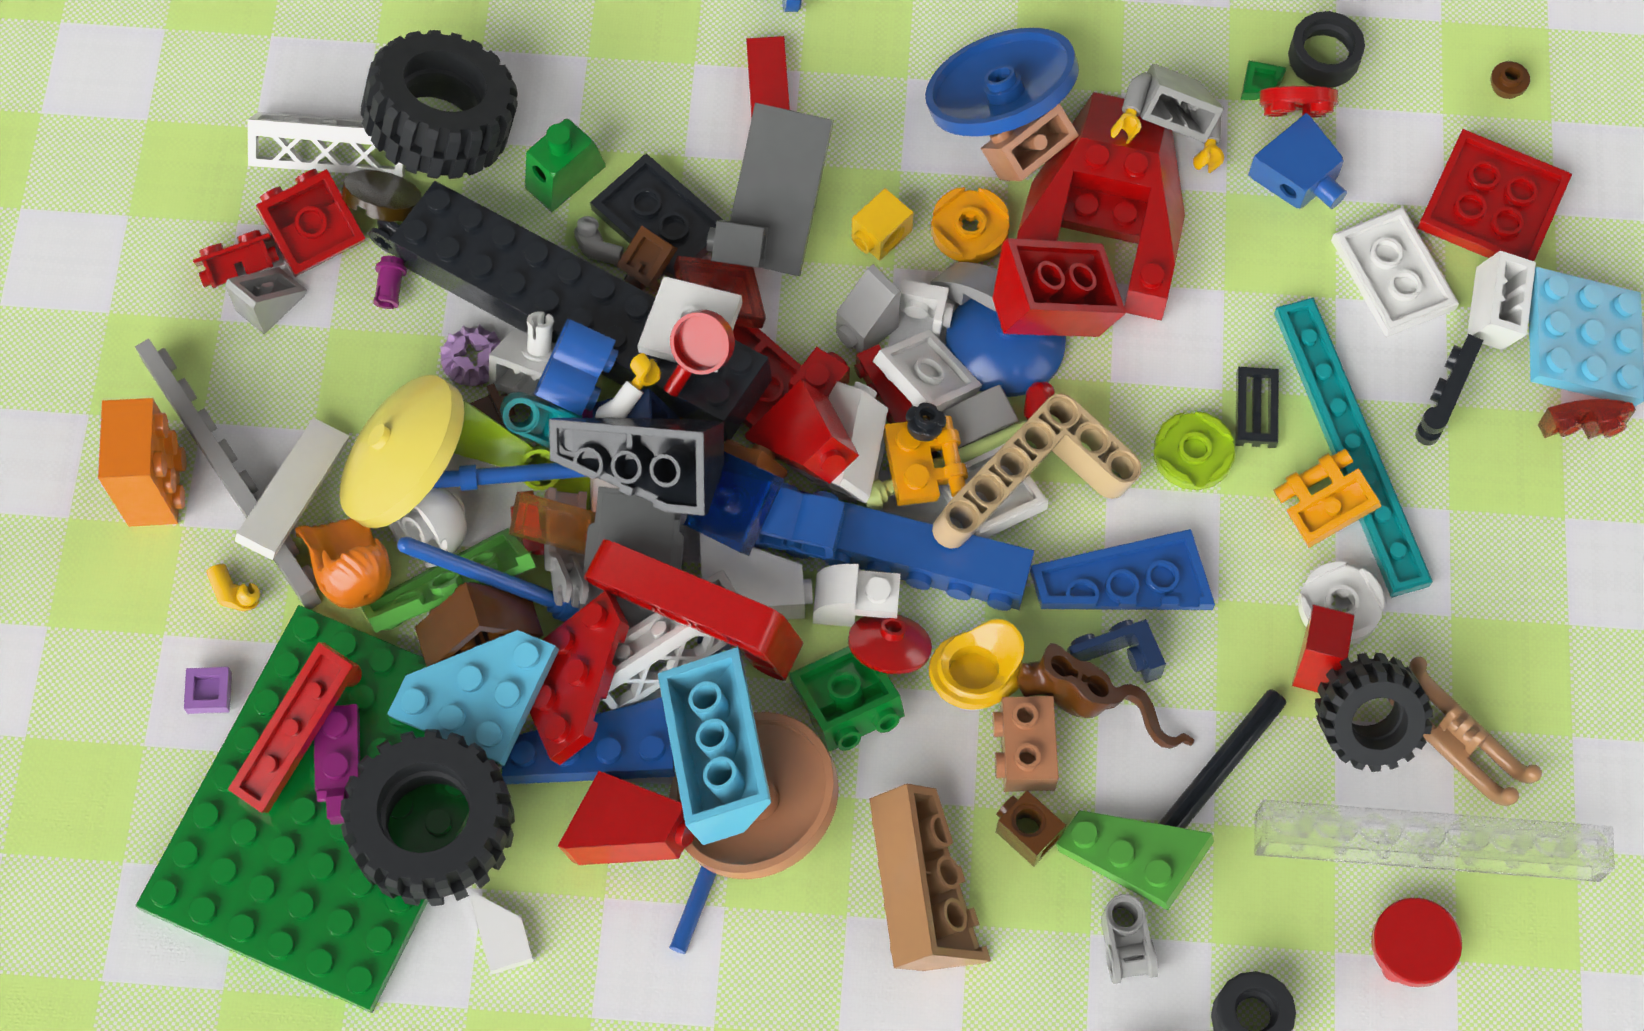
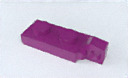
M357 704L334 706L314 738L315 791L317 793V801L326 802L327 819H330L331 825L345 823L340 814L341 800L349 799L345 786L350 776L359 778L361 775L358 767L360 762V713Z

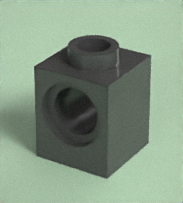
M726 220L716 221V228L710 227L707 238V251L712 252L711 261L756 268L763 267L765 264L769 227Z

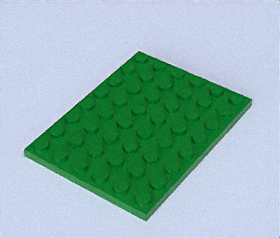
M298 605L135 906L140 911L373 1013L428 900L421 899L418 906L405 904L401 896L397 895L394 899L381 892L378 885H372L363 875L343 838L342 824L331 825L330 819H327L326 802L317 801V793L315 791L314 740L269 813L259 812L229 791L228 788L318 642L326 643L352 662L358 664L361 668L362 677L359 683L353 687H346L335 706L357 704L359 708L360 761L366 755L374 759L380 754L376 746L387 739L391 746L401 742L400 734L413 731L416 738L424 737L425 732L395 720L387 715L405 676L427 666L424 657ZM428 784L415 788L398 801L390 815L388 830L391 839L399 848L410 852L425 853L441 849L456 839L464 829L469 817L468 802L461 791L448 785Z

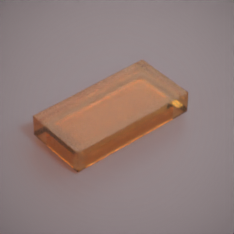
M520 492L516 494L509 535L585 555L588 526L595 523L596 512Z

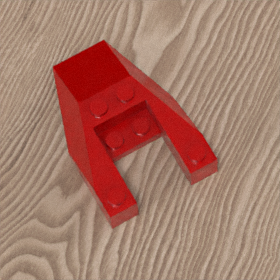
M1093 92L1072 123L1079 136L1046 161L1032 181L1016 239L1058 241L1062 227L1138 244L1124 308L1128 314L1162 321L1185 218L1173 132L1170 129L1143 120L1140 116H1137L1141 122V129L1129 144H1126L1128 135L1123 129L1113 138L1111 136V128L1121 115L1124 114L1122 111L1124 98Z

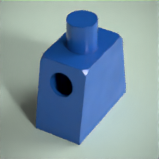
M1307 113L1254 155L1248 174L1254 181L1299 209L1303 208L1316 196L1330 209H1333L1347 194V191L1335 181L1343 165V157Z

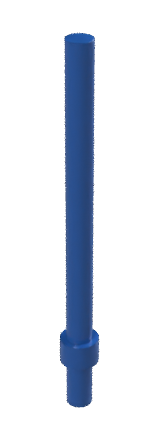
M558 463L476 469V464L459 466V470L444 471L432 489L460 487L461 491L478 490V485L586 476Z

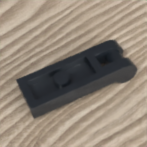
M1468 334L1462 348L1457 345L1453 346L1444 366L1451 369L1448 379L1439 378L1430 397V400L1437 402L1436 406L1426 410L1415 432L1416 439L1421 444L1430 446L1439 440L1484 340Z

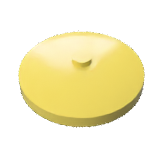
M425 375L418 377L396 390L374 412L354 442L342 472L339 496L342 509L348 517L368 528L384 527L409 513L430 492L450 462L463 427L464 402L461 393L456 387L439 376Z

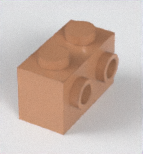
M1059 103L1048 113L1024 126L990 135L991 140L980 149L999 180L1022 181L1079 135Z
M1002 697L999 712H993L992 714L993 737H1001L1002 752L995 753V777L1003 778L1004 792H1022L1027 790L1055 791L1059 775L1054 697Z

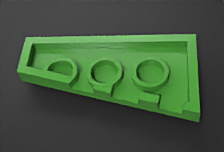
M509 528L457 554L512 576L536 567L530 553ZM435 566L386 591L373 604L362 606L361 608L375 633L381 630L393 629L404 621L439 606L454 593L458 586L465 582H476L481 585L487 584Z

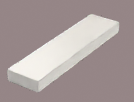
M312 418L237 532L235 542L273 560L346 447L349 435Z

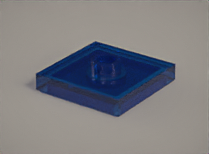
M724 451L723 469L708 514L705 516L688 514L684 525L749 556L784 479Z

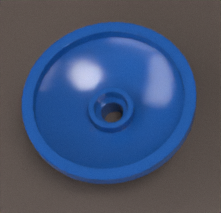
M972 298L956 308L952 316L950 328H947L946 347L982 384L979 391L983 392L1001 385L1007 397L1026 395V391L1034 382H1049L1060 368L1065 353L1066 336L1003 334L997 312Z

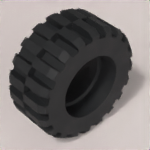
M429 30L427 34H421L420 31L410 32L406 34L405 39L399 36L388 42L387 45L380 48L375 54L374 61L370 64L361 103L362 125L366 134L371 137L370 141L379 152L384 150L386 158L395 165L398 163L405 165L406 171L417 174V171L427 173V177L436 179L440 175H448L449 179L461 178L463 173H467L470 176L482 171L483 167L491 166L497 161L498 156L503 153L518 105L517 87L506 65H500L499 57L491 50L489 52L483 50L481 43L473 39L469 42L462 39V35L451 32V35L441 34V30ZM432 97L452 103L462 111L438 110L427 106L417 98Z
M426 729L424 737L416 738L413 731L400 734L401 742L391 746L387 739L376 746L380 754L374 759L366 755L359 762L358 767L362 772L359 778L356 776L349 777L345 786L349 799L341 800L340 814L345 821L341 825L343 838L363 875L372 885H378L381 892L394 899L399 895L405 904L416 906L420 904L421 899H427L431 906L444 905V897L453 894L456 900L459 901L469 896L466 890L469 886L476 883L481 889L490 881L488 871L492 867L499 870L506 860L503 850L504 848L511 847L514 837L511 824L515 822V816L510 799L511 796L495 761L489 760L485 750L476 743L468 746L464 736L451 732L448 738L444 739L440 731L436 729ZM428 784L448 785L462 792L468 802L469 817L462 832L445 847L425 853L410 852L399 848L391 839L388 830L390 815L398 801L408 792Z

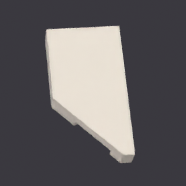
M476 893L469 895L491 975L534 962L522 918Z

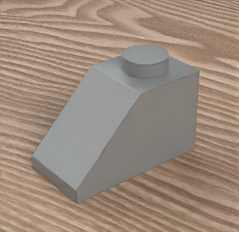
M874 264L865 271L837 310V336L848 348L854 347L859 353L879 344L895 331L899 325L901 291Z

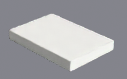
M1404 207L1333 234L1331 241L1386 338L1457 309L1459 305L1458 300Z

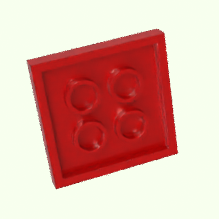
M1462 129L1417 229L1486 258H1490L1497 252L1503 251L1535 261L1572 173Z

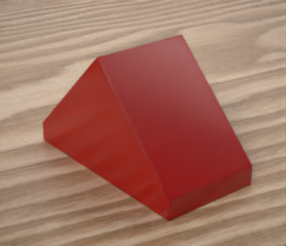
M1315 604L1312 605L1292 686L1318 693L1317 689L1320 683L1329 682L1326 676L1329 670L1333 668L1338 671L1342 668L1340 661L1348 658L1354 614Z

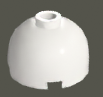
M446 488L431 489L417 506L405 516L390 524L389 528L397 542L401 537L408 536L454 554L466 536L465 507L460 497ZM426 562L425 564H423V566H426V567H435V566H436V565H433V564L428 563V562Z

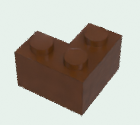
M465 582L458 586L452 595L439 606L433 608L429 615L415 626L427 667L516 630L538 639L544 635L533 601L476 582Z

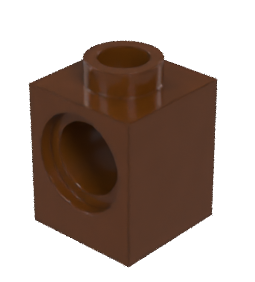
M1028 790L1019 799L1015 796L1010 797L996 814L1000 818L997 823L996 833L1033 867L1058 842L1066 827L1065 823ZM1022 818H1030L1037 823L1039 829L1034 833H1024L1018 829L1016 822Z

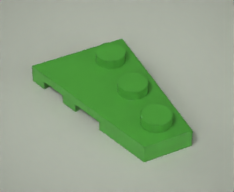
M1079 810L1056 843V846L1060 853L1169 910L1214 843L1213 833Z

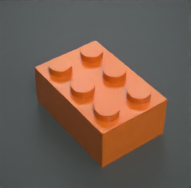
M153 398L102 400L98 479L129 527L178 524L179 509H184L185 490L183 485H180V472L186 471L187 458L185 448L178 445L176 431L170 430L166 413H161Z

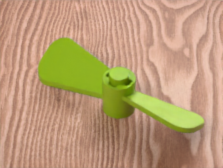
M463 400L464 422L453 454L500 467L555 463L550 460L549 448L540 444L530 445ZM589 477L524 482L529 488L534 490H547L549 487L557 488V491L576 494L579 491L587 492L586 510L588 516H590Z

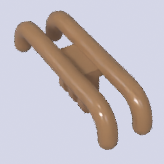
M1423 657L1413 658L1409 668L1416 676L1429 700L1446 715L1437 727L1432 723L1431 734H1423L1425 740L1489 800L1502 806L1515 804L1519 799L1517 789L1514 787L1502 788L1469 757L1480 747L1507 774L1526 784H1532L1540 780L1542 777L1541 768L1537 765L1526 766L1517 760L1429 676L1426 671L1427 661ZM1388 699L1389 702H1390V704H1391L1392 707H1393V706H1394V700Z

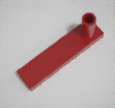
M784 36L746 38L751 119L755 103L790 110Z
M318 642L228 790L259 812L269 813L345 688L353 687L361 680L362 671L359 665L326 643Z

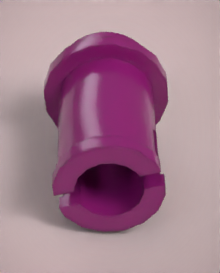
M382 256L380 262L376 263L375 270L378 272V279L373 304L384 309L398 308L402 277L407 274V268L404 266V260L399 257Z

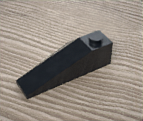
M664 418L549 419L551 461L591 479L599 478L617 486L619 491L629 496L637 495L654 503L653 507L664 512L702 516L708 514L724 465V422Z

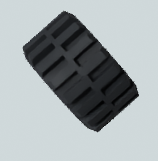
M1375 652L1373 659H1369L1367 653L1357 654L1358 660L1352 663L1349 658L1340 661L1342 665L1340 670L1336 671L1333 668L1329 670L1326 674L1329 682L1320 683L1317 691L1321 698L1315 699V709L1318 713L1316 717L1332 751H1336L1339 759L1344 763L1351 761L1353 767L1359 770H1363L1365 765H1368L1371 772H1381L1382 765H1388L1390 770L1399 767L1397 761L1403 758L1409 762L1415 757L1412 752L1415 748L1423 749L1427 743L1423 734H1431L1433 726L1429 718L1433 717V710L1428 702L1429 698L1416 676L1408 666L1404 667L1401 660L1392 657L1389 661L1383 653ZM1376 698L1394 700L1391 712L1382 721L1368 726L1352 723L1356 711L1364 703Z

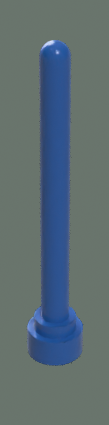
M408 536L401 537L397 542L398 550L404 554L546 606L547 611L552 613L554 619L565 622L579 611V608L572 606L571 598L569 603L562 602V606H557L554 602L553 591Z

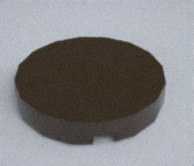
M359 170L348 174L344 179L341 191L342 199L351 209L357 211L359 206L367 210L366 215L370 218L388 222L404 221L422 198L420 190L413 183L400 176L376 170Z

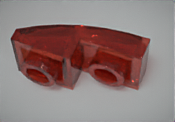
M1589 399L1573 401L1547 408L1538 426L1544 438L1556 434L1566 437L1574 434L1581 428H1583L1588 439L1602 434L1605 438H1609L1623 432L1627 428L1626 424L1636 409L1633 403L1620 400Z

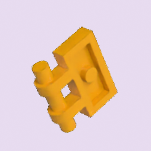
M945 416L946 426L941 428V434L928 442L913 438L908 432V422L885 424L883 438L897 506L938 501L940 496L939 485L949 484L951 496L954 497L966 485L965 480L968 478L966 464L961 463L958 446L961 444L959 431L953 427L951 416ZM942 451L945 467L934 468L931 452Z
M1346 449L1332 456L1329 453L1318 459L1319 463L1299 475L1297 472L1285 478L1287 482L1273 489L1281 504L1294 496L1299 500V503L1287 509V513L1308 548L1381 507L1380 501L1359 468L1343 476L1340 470L1353 463ZM1328 477L1332 484L1311 495L1308 488Z

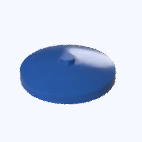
M1019 28L1002 31L965 46L943 62L929 80L925 92L926 104L933 121L937 126L949 133L973 137L1007 132L1040 118L1056 107L1073 88L1079 73V63L1071 42L1058 32L1043 28Z

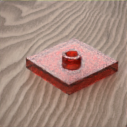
M677 256L674 264L677 280L742 295L743 303L734 326L763 328L766 315L754 267L716 262L710 259Z

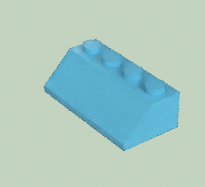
M736 647L658 673L685 825L702 845L745 832L771 803L740 649Z

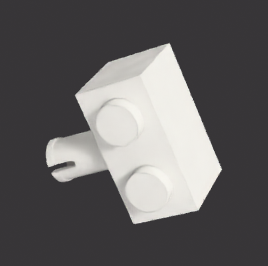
M1499 251L1476 267L1467 336L1471 334L1484 340L1482 343L1484 345L1504 350L1527 335L1536 262Z
M545 312L531 313L527 317V334L513 329L489 354V385L494 383L497 390L508 394L523 392L544 400L533 393L555 346L552 343L554 320L550 314L546 315V324H544Z

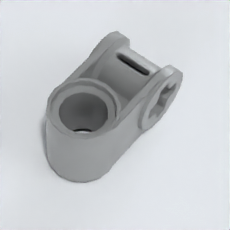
M1130 894L1115 896L1109 901L1101 916V926L1106 945V959L1112 983H1121L1122 978L1147 974L1149 978L1158 977L1156 952L1150 938L1143 904ZM1117 908L1128 910L1133 916L1134 924L1130 927L1117 925L1112 918V911Z

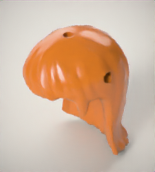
M351 518L329 522L326 525L320 524L319 526L313 525L311 527L303 525L295 528L296 536L302 538L309 549L312 570L320 591L332 603L341 608H358L373 604L384 595L390 583L391 564L386 548L377 538L374 540L371 528L365 527Z

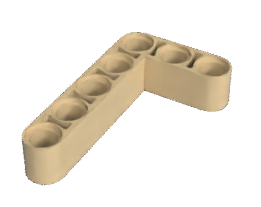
M1055 394L1046 400L946 505L933 523L932 532L934 538L946 548L953 549L962 546L1051 451L1100 495L1110 499L1122 496L1141 474L1140 461L1131 450L1073 398L1065 394ZM1051 415H1054L1055 417H1057V418L1060 420L1061 423H1058L1057 421H1055V420L1051 417ZM1026 440L1031 441L1032 443H1034V445L1037 447V449L1032 448L1031 446H1029V444L1026 442ZM1081 442L1087 444L1091 451L1086 449ZM1001 466L1007 467L1012 472V475L1004 472ZM1112 470L1118 472L1121 478L1117 477ZM976 492L982 493L988 502L981 500L976 495ZM950 518L959 521L963 529L954 526Z

